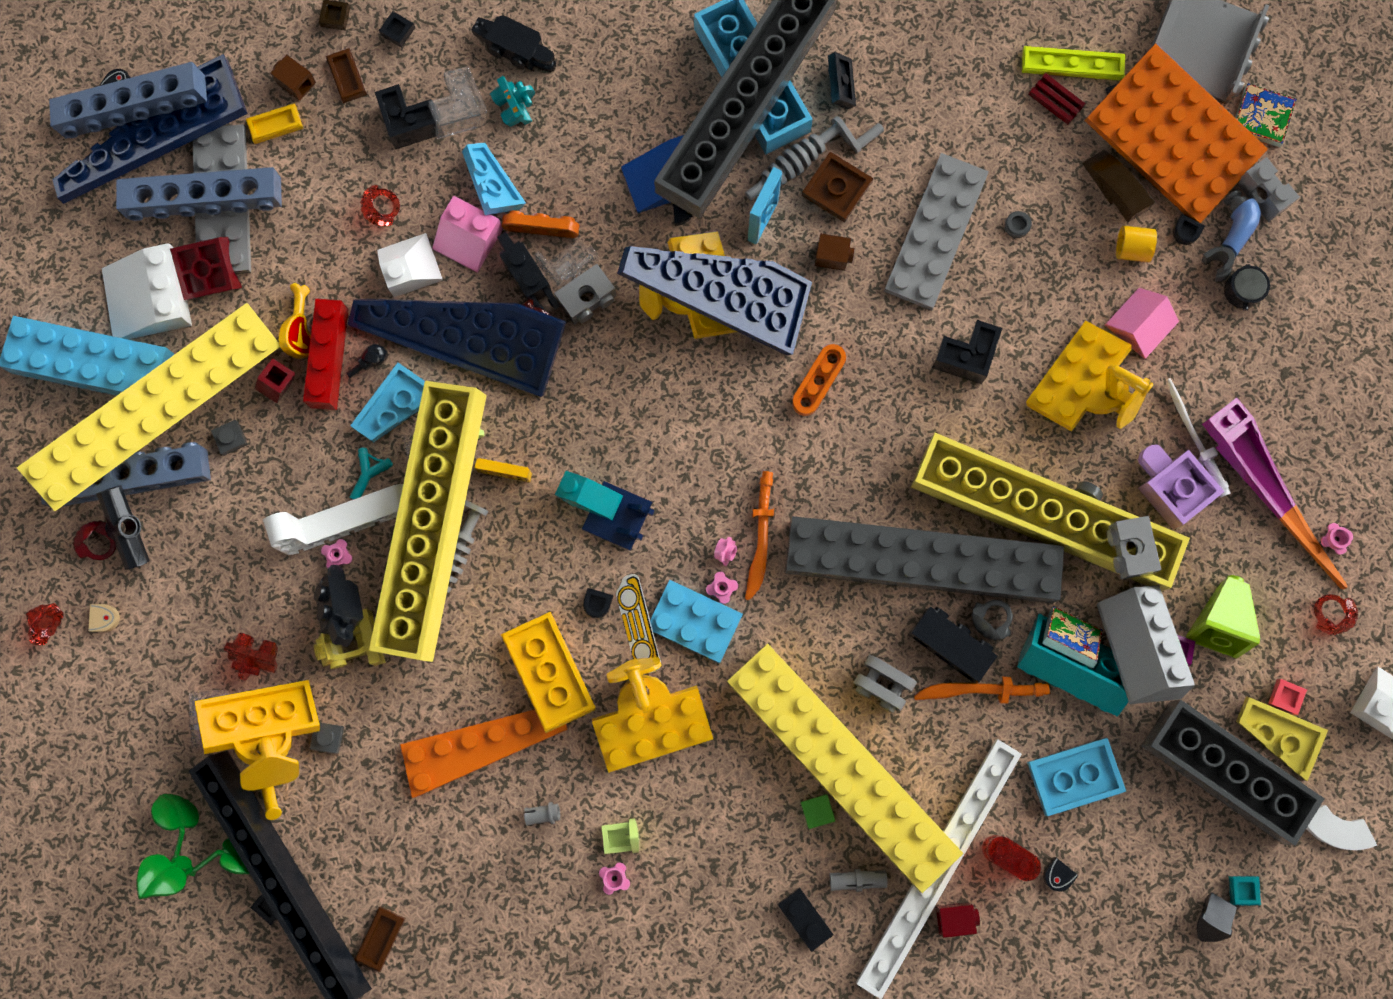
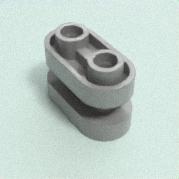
M869 655L864 665L870 671L867 676L857 675L853 682L857 686L855 691L868 699L872 695L881 700L879 705L891 713H894L895 709L901 711L906 703L900 697L904 689L912 692L917 682L879 658ZM880 675L894 683L891 690L876 683Z

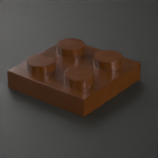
M829 152L802 191V197L845 223L873 182V178L834 153Z

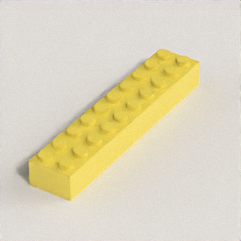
M246 303L22 463L17 469L49 506L56 511L280 347L279 342L249 304Z
M432 381L424 382L369 651L433 662L487 396L477 388Z
M934 433L930 439L911 485L913 489L1045 544L1064 546V552L1115 573L1117 572L1114 568L1113 559L1117 557L1115 546H1110L1107 539L1109 525L1116 521L1139 518L1129 512L937 433ZM1150 522L1162 570L1129 579L1146 586L1159 585L1162 592L1172 587L1190 538ZM1127 542L1126 549L1128 553L1135 555V545Z
M769 644L763 647L727 681L731 688L919 892L923 893L964 854Z

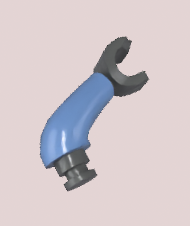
M1239 189L1233 191L1224 200L1226 206L1231 205L1229 208L1232 211L1230 217L1233 220L1232 227L1221 247L1210 249L1202 257L1204 265L1214 260L1224 264L1221 268L1217 269L1215 282H1222L1230 276L1235 257L1251 237L1260 221L1261 211L1258 202L1254 198L1247 199L1246 196L1241 197L1242 192Z

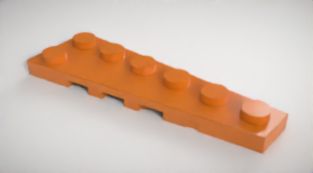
M534 709L400 744L412 798L421 796L568 730L567 724L545 733Z

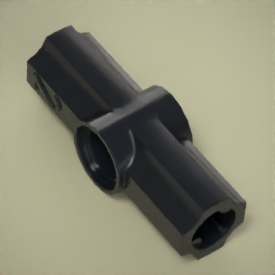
M122 485L96 493L107 521L105 525L106 534L114 540L125 570L139 567L149 562V557L140 536L141 522L136 516L132 515ZM122 522L125 524L126 527L125 533H123L121 530Z

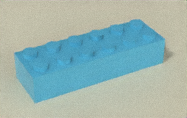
M722 0L694 14V30L720 76L723 77L757 25L744 0ZM789 81L755 134L765 155L811 132L813 119L791 81Z
M13 316L0 356V367L11 374L117 396L175 354L166 347Z

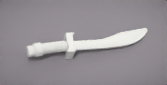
M1169 378L1168 386L1173 402L1200 451V457L1197 460L1202 466L1206 467L1212 478L1224 490L1220 497L1230 494L1229 485L1222 477L1214 461V458L1218 455L1215 447L1208 450L1205 449L1190 421L1171 378Z

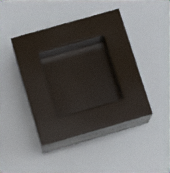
M323 0L319 17L320 26L346 31L350 12L349 4L347 2Z

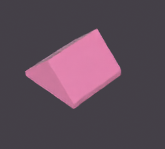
M1138 288L1105 326L1120 339L1131 344V348L1142 358L1146 359L1176 326L1179 320L1167 296Z

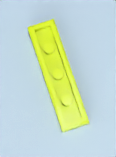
M1024 46L1022 73L1043 75L1047 73L1048 75L1121 81L1125 76V54Z

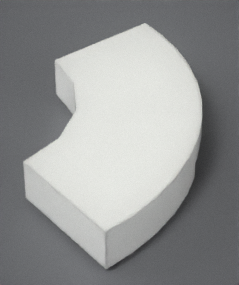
M1326 805L1319 807L1306 828L1318 840L1339 849L1364 850L1377 846L1364 819L1342 820L1335 816Z

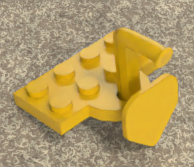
M718 231L670 238L667 242L671 252L681 251L690 254L700 253L725 256ZM639 285L640 307L652 320L660 316L663 305L671 312L688 315L694 339L737 332Z
M1085 320L1027 399L1026 405L1071 432L1086 411L1094 414H1109L1115 411L1119 414L1116 427L1122 429L1134 420L1153 383H1150L1148 378L1142 379L1120 367V364L1131 351V344ZM1129 386L1135 389L1133 394L1129 392Z
M659 657L632 659L607 673L609 683H617L629 679L620 689L617 698L618 711L592 719L608 773L713 740L697 685L670 693L667 686L658 678L643 675L655 671L662 666Z
M309 680L195 701L204 754L234 748L238 758L250 765L240 773L242 789L248 791L261 789L266 810L265 818L268 820L278 819L282 811L278 807L274 786L292 782L299 776V762L285 757L291 748V737L320 731Z

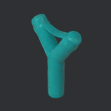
M359 448L358 458L361 475L349 498L354 500L362 497L370 479L393 466L391 459L375 458L368 453L367 448ZM369 457L379 463L370 467Z

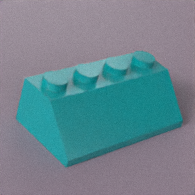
M1038 614L1020 652L1017 668L1048 682L1053 687H1058L1074 695L1076 698L1098 707L1104 712H1109L1118 717L1129 701L1111 648L1101 644L1098 662L1094 668H1090L1042 644L1048 618Z

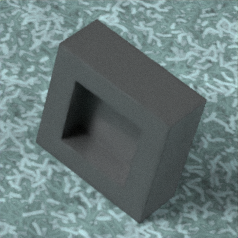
M237 420L211 430L218 449L223 456L248 445Z
M319 722L320 731L313 732L310 749L339 754L344 726Z

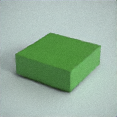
M827 794L800 802L808 829L835 822Z

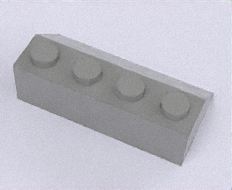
M1160 586L1133 587L1098 602L1097 608L1129 704L1182 699L1195 686Z

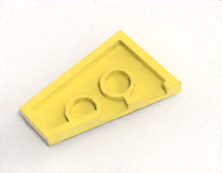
M1246 697L1236 722L1303 780L1308 781L1328 730L1260 701Z

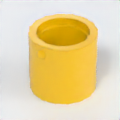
M1122 225L1117 237L1116 258L1150 263L1156 249V229Z

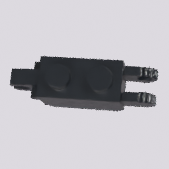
M504 15L496 17L494 22L478 17L471 29L473 35L486 43L489 53L499 59L504 57L519 69H524L525 67L532 71L536 67L548 73L556 69L554 53L551 49L548 50L547 47L543 46L538 31Z
M506 232L498 236L497 239L503 248V251L499 253L503 265L527 303L532 305L536 311L545 314L544 308L538 301L546 296L551 307L554 309L559 308L560 306L552 294L548 281L523 242L520 243L518 241L514 244Z
M333 564L328 568L327 576L322 577L320 585L316 587L314 592V600L318 610L317 620L320 623L321 633L330 635L332 644L348 647L353 640V631L364 618L358 586L353 581L346 580L342 567Z

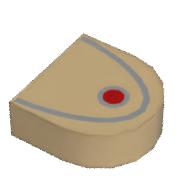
M90 604L89 632H109L117 627L120 616L116 608L105 604Z

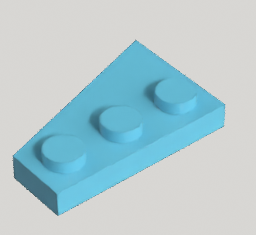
M477 143L465 146L462 153L484 214L489 215L520 210L526 202L485 143Z
M397 363L350 426L374 443L419 411L425 381L400 363Z

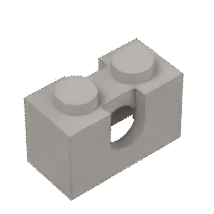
M1266 157L1246 171L1237 185L1249 199L1254 198L1258 202L1261 214L1270 222L1288 209L1300 196L1289 183L1286 185L1281 183L1275 175L1278 170ZM1258 187H1262L1267 192L1268 198L1266 200L1261 199L1257 194L1256 189Z
M598 264L554 293L558 304L574 325L578 322L584 323L593 316V310L599 306L602 309L608 307L614 302V297L617 296L615 287ZM585 293L594 295V298L589 302L581 300V296Z
M1149 516L1116 521L1109 525L1107 539L1110 546H1115L1117 557H1114L1113 564L1115 571L1120 573L1121 579L1153 574L1162 570ZM1127 542L1135 545V555L1128 553L1126 549Z

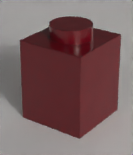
M272 358L258 376L254 389L275 403H278L291 386L295 372Z
M965 902L935 906L940 936L946 938L977 934L976 926H980V916L978 909H974L973 904Z

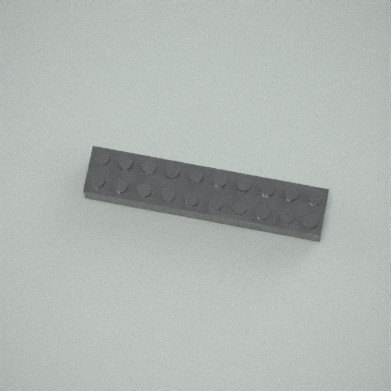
M773 0L654 180L656 194L701 219L835 12L837 0Z
M792 516L785 574L1055 603L1061 598L1064 546Z

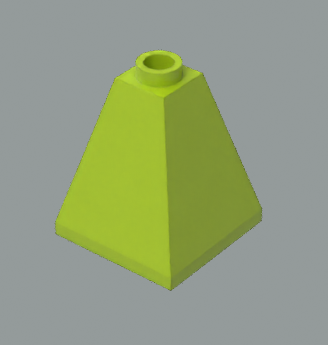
M1230 575L1222 581L1186 634V638L1196 641L1195 644L1236 659L1260 643V634L1250 584L1245 583L1243 578L1235 575Z

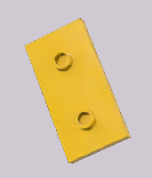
M551 612L501 634L545 733L596 710Z

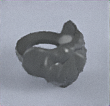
M995 599L985 604L979 602L975 604L971 616L978 633L993 641H1000L1011 634L1009 626L1012 623L1013 614L1007 603ZM994 605L1004 608L1007 614L1005 623L996 629L983 619L988 608Z

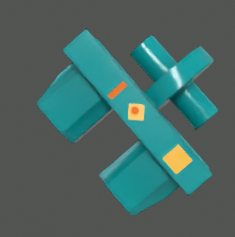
M504 76L498 78L499 86L490 95L499 107L507 102L510 106L500 113L503 122L509 127L520 122L525 125L531 123L532 119L526 107H530L533 104L531 98L535 95L533 87L530 85L524 86L521 81L514 85L513 82H507Z

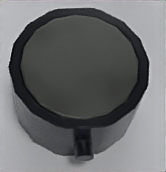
M1246 264L1237 269L1225 281V297L1234 307L1243 308V311H1248V309L1260 303L1269 294L1270 279L1261 268Z

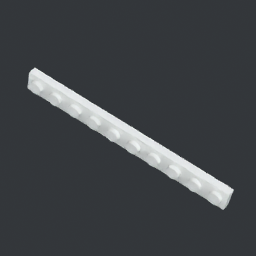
M998 739L994 741L943 830L964 854L1022 755ZM964 854L923 893L911 885L856 981L857 985L879 999L883 998Z

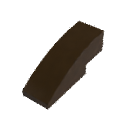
M1103 150L1082 163L1110 205L1113 203L1116 205L1127 223L1147 212L1154 205L1155 201L1137 178L1107 151Z

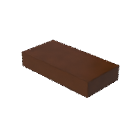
M350 48L326 56L343 104L367 95Z
M380 906L356 955L355 961L381 972L406 918Z

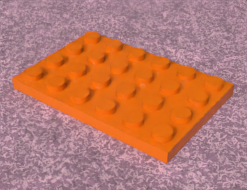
M1156 43L1084 120L1184 215L1199 223L1209 215L1240 181L1243 174L1268 150L1263 143Z

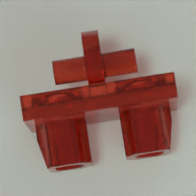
M239 633L233 643H226L224 651L228 652V659L233 661L231 668L239 671L238 678L246 681L250 674L259 676L261 669L273 673L276 672L278 664L275 659L278 646L275 642L263 640L257 651L251 649L254 643L253 637Z

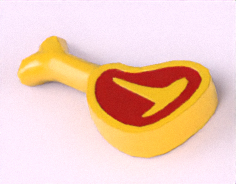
M293 283L290 285V289L294 294L293 315L287 318L280 328L279 346L287 355L302 359L307 358L309 355L311 339L304 315L305 298L310 293V290L306 285L300 286L297 283Z

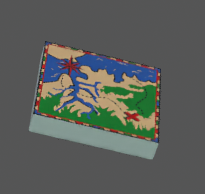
M1247 83L1244 87L1235 118L1259 141L1280 148L1284 142L1297 99Z
M1053 606L1048 615L1042 644L1090 668H1094L1098 662L1103 630Z

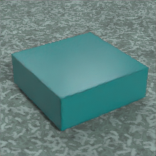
M1228 876L1230 903L1232 905H1261L1259 876Z

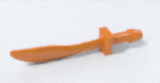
M763 471L762 477H760L758 509H753L752 519L758 517V542L749 570L746 600H750L759 590L766 571L768 517H774V508L769 510L770 487L773 485V472Z
M1002 676L1001 684L941 683L932 685L919 691L914 695V699H941L968 693L999 694V703L1008 704L1009 696L1034 695L1035 697H1041L1050 694L1048 683L1013 685L1011 677Z

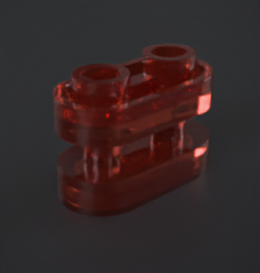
M991 835L984 840L982 852L988 861L1023 881H1031L1038 877L1041 871V863L1036 855L1004 836Z

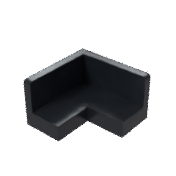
M399 84L375 92L389 138L395 150L444 134L432 99L407 107Z
M977 320L969 344L943 336L932 368L982 384L988 376L1002 328Z

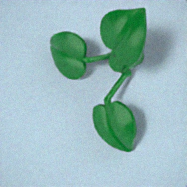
M175 794L159 795L151 808L152 819L162 829L169 831L179 829V836L171 862L164 855L155 854L146 857L140 864L136 878L139 899L154 896H170L179 893L184 888L189 876H195L197 871L218 856H221L219 859L220 866L226 871L234 874H250L229 838L223 842L222 850H216L195 867L192 866V862L188 857L180 856L185 828H193L198 824V810L193 803Z

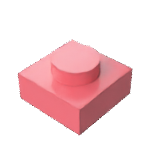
M1277 679L1268 705L1291 715H1298L1307 689L1283 679Z

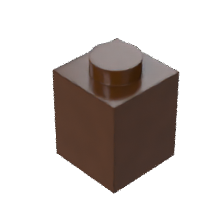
M287 54L282 60L276 62L270 73L280 87L299 101L316 83L311 72Z
M820 233L814 266L845 271L847 263L852 264L855 248L850 247L851 238Z

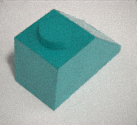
M565 471L555 493L557 497L573 507L613 520L623 498V495L589 478L569 471Z

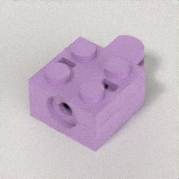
M1151 445L1139 454L1138 462L1151 478L1138 489L1173 530L1184 525L1224 493V490L1189 450L1174 460L1159 445Z

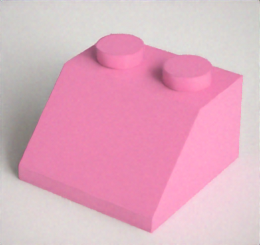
M453 196L440 218L432 249L478 273L503 228L498 218L490 214L485 215L483 210Z

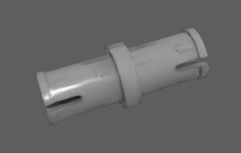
M854 869V872L829 873L831 891L856 890V892H862V889L887 888L886 870L861 871V869Z

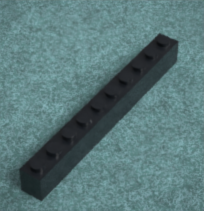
M223 751L210 755L191 768L188 772L324 998L358 999L372 989L271 821L265 818V812L254 793L242 789L240 784L241 772L229 752Z

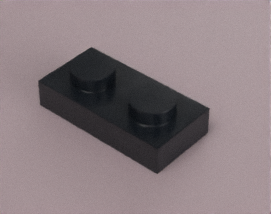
M834 52L828 55L832 103L845 109H851L856 106L852 59Z
M800 887L777 904L811 952L834 935Z

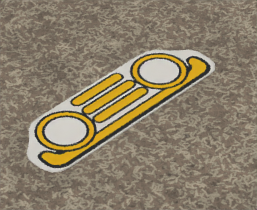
M636 574L627 575L622 579L616 591V597L633 659L659 657L639 577Z

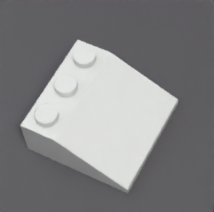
M167 243L141 249L102 268L113 337L129 340L192 326L188 300L183 298L170 248H174L171 244Z

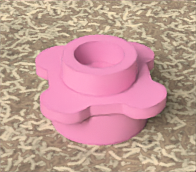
M1336 523L1329 524L1326 536L1321 538V544L1324 547L1334 549L1336 554L1342 555L1346 553V547L1353 540V534L1348 529L1339 527Z
M727 537V539L721 538L714 552L715 559L723 562L725 566L734 559L737 552V546L732 537Z
M339 539L335 544L322 547L321 553L326 557L327 568L333 564L342 566L351 563L352 555L349 554L346 548L347 542L345 540ZM336 552L339 553V556H338V557H335V556H334V554H335Z
M717 572L712 584L706 587V592L708 595H714L718 598L720 603L726 604L730 601L732 592L738 589V583L725 577V573ZM721 585H723V586L725 587V589H724V590H720L719 587H720Z
M619 862L614 867H602L600 869L599 876L603 878V891L606 894L611 895L619 889L627 890L629 888L630 881L626 879V866L623 863ZM616 876L617 881H613L612 877Z

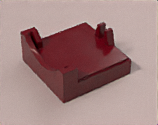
M217 237L170 248L184 300L242 288L231 264L229 237Z

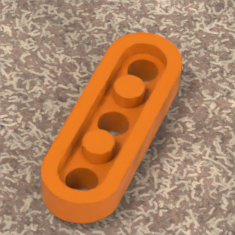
M512 210L508 214L503 215L501 227L511 232L577 238L580 225L575 222L574 218L569 216L550 218L542 213H536L532 216Z
M836 344L825 346L802 381L792 401L793 408L799 415H812L823 401L846 361V353L841 346ZM835 356L837 362L830 363L827 358ZM820 377L823 379L824 383L822 385L815 384L814 379ZM808 399L810 406L803 407L801 400Z

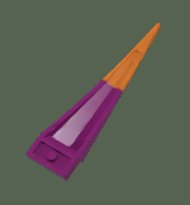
M1235 398L1202 424L1209 435L1217 442L1218 446L1216 449L1340 589L1348 588L1291 497L1271 458L1254 417L1240 400Z

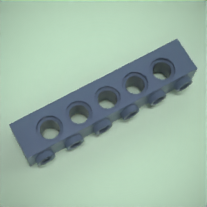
M188 62L49 99L50 125L65 139L76 138L78 135L99 132L105 128L122 126L128 122L145 120L151 116L171 113L174 110L186 107H194L197 104L207 102L205 75L193 62Z
M274 167L116 179V209L125 218L132 221H140L144 217L166 219L169 215L192 217L195 213L218 215L221 211L244 213L247 209L269 211L273 207H282L281 177ZM256 188L253 194L247 195L251 189ZM230 190L227 196L222 197V194L225 191ZM204 192L202 197L196 199L199 193ZM178 194L174 200L170 201L172 196ZM151 196V199L148 202L144 203L146 198Z
M190 442L182 444V448L160 447L155 449L154 453L148 454L136 452L104 475L100 483H93L63 506L97 501L96 493L122 485L125 495L211 481L208 451L198 445V443ZM182 459V467L175 471V463ZM156 464L155 472L149 475L148 470L150 466ZM129 469L128 477L122 480V473ZM41 496L42 504L50 507L49 504Z

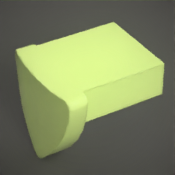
M635 818L629 819V822L602 825L604 854L626 851L639 853V832Z

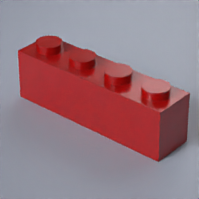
M315 299L303 402L312 409L337 410L349 309L342 300Z

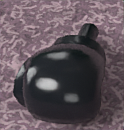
M378 344L367 346L361 356L357 358L359 364L346 374L351 378L362 369L367 371L374 365H381L388 357L387 350Z

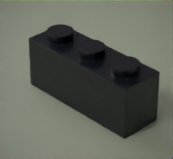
M932 607L927 608L908 636L972 683H979L998 657V655L992 652L994 648L982 639L978 642L971 637L970 634L972 632L964 625L952 623L948 620L949 615L938 607H935V609Z

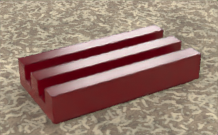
M1047 73L1042 76L1041 80L1036 83L1035 87L1028 94L1067 125L1071 123L1086 104ZM1040 89L1042 92H1044L1046 95L1052 98L1053 101L1061 105L1071 114L1069 115L1068 113H1066L1064 110H1062L1060 107L1054 104L1051 100H1049L1047 97L1041 94L1038 90Z

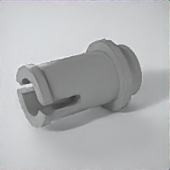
M549 802L546 806L524 808V819L527 826L545 822L555 824V821L560 820L559 805L553 804V802Z

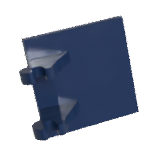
M603 481V486L623 495V498L613 520L589 512L582 530L631 551L635 541H641L644 536L639 532L648 515L653 516L655 512L651 509L653 502Z

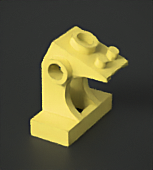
M362 610L364 618L353 631V636L356 637L359 649L343 653L342 645L332 644L330 635L321 633L318 639H315V656L317 661H322L323 667L330 665V669L340 668L347 665L346 660L366 654L370 665L377 666L386 663L383 653L369 651L375 623L371 610Z

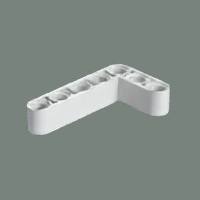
M403 484L384 488L302 519H297L287 512L272 514L263 519L271 547L287 555H294L299 553L298 550L304 549L305 551L325 544V540L329 539L330 542L349 535L350 531L358 532L374 526L375 522L380 521L382 523L396 518Z

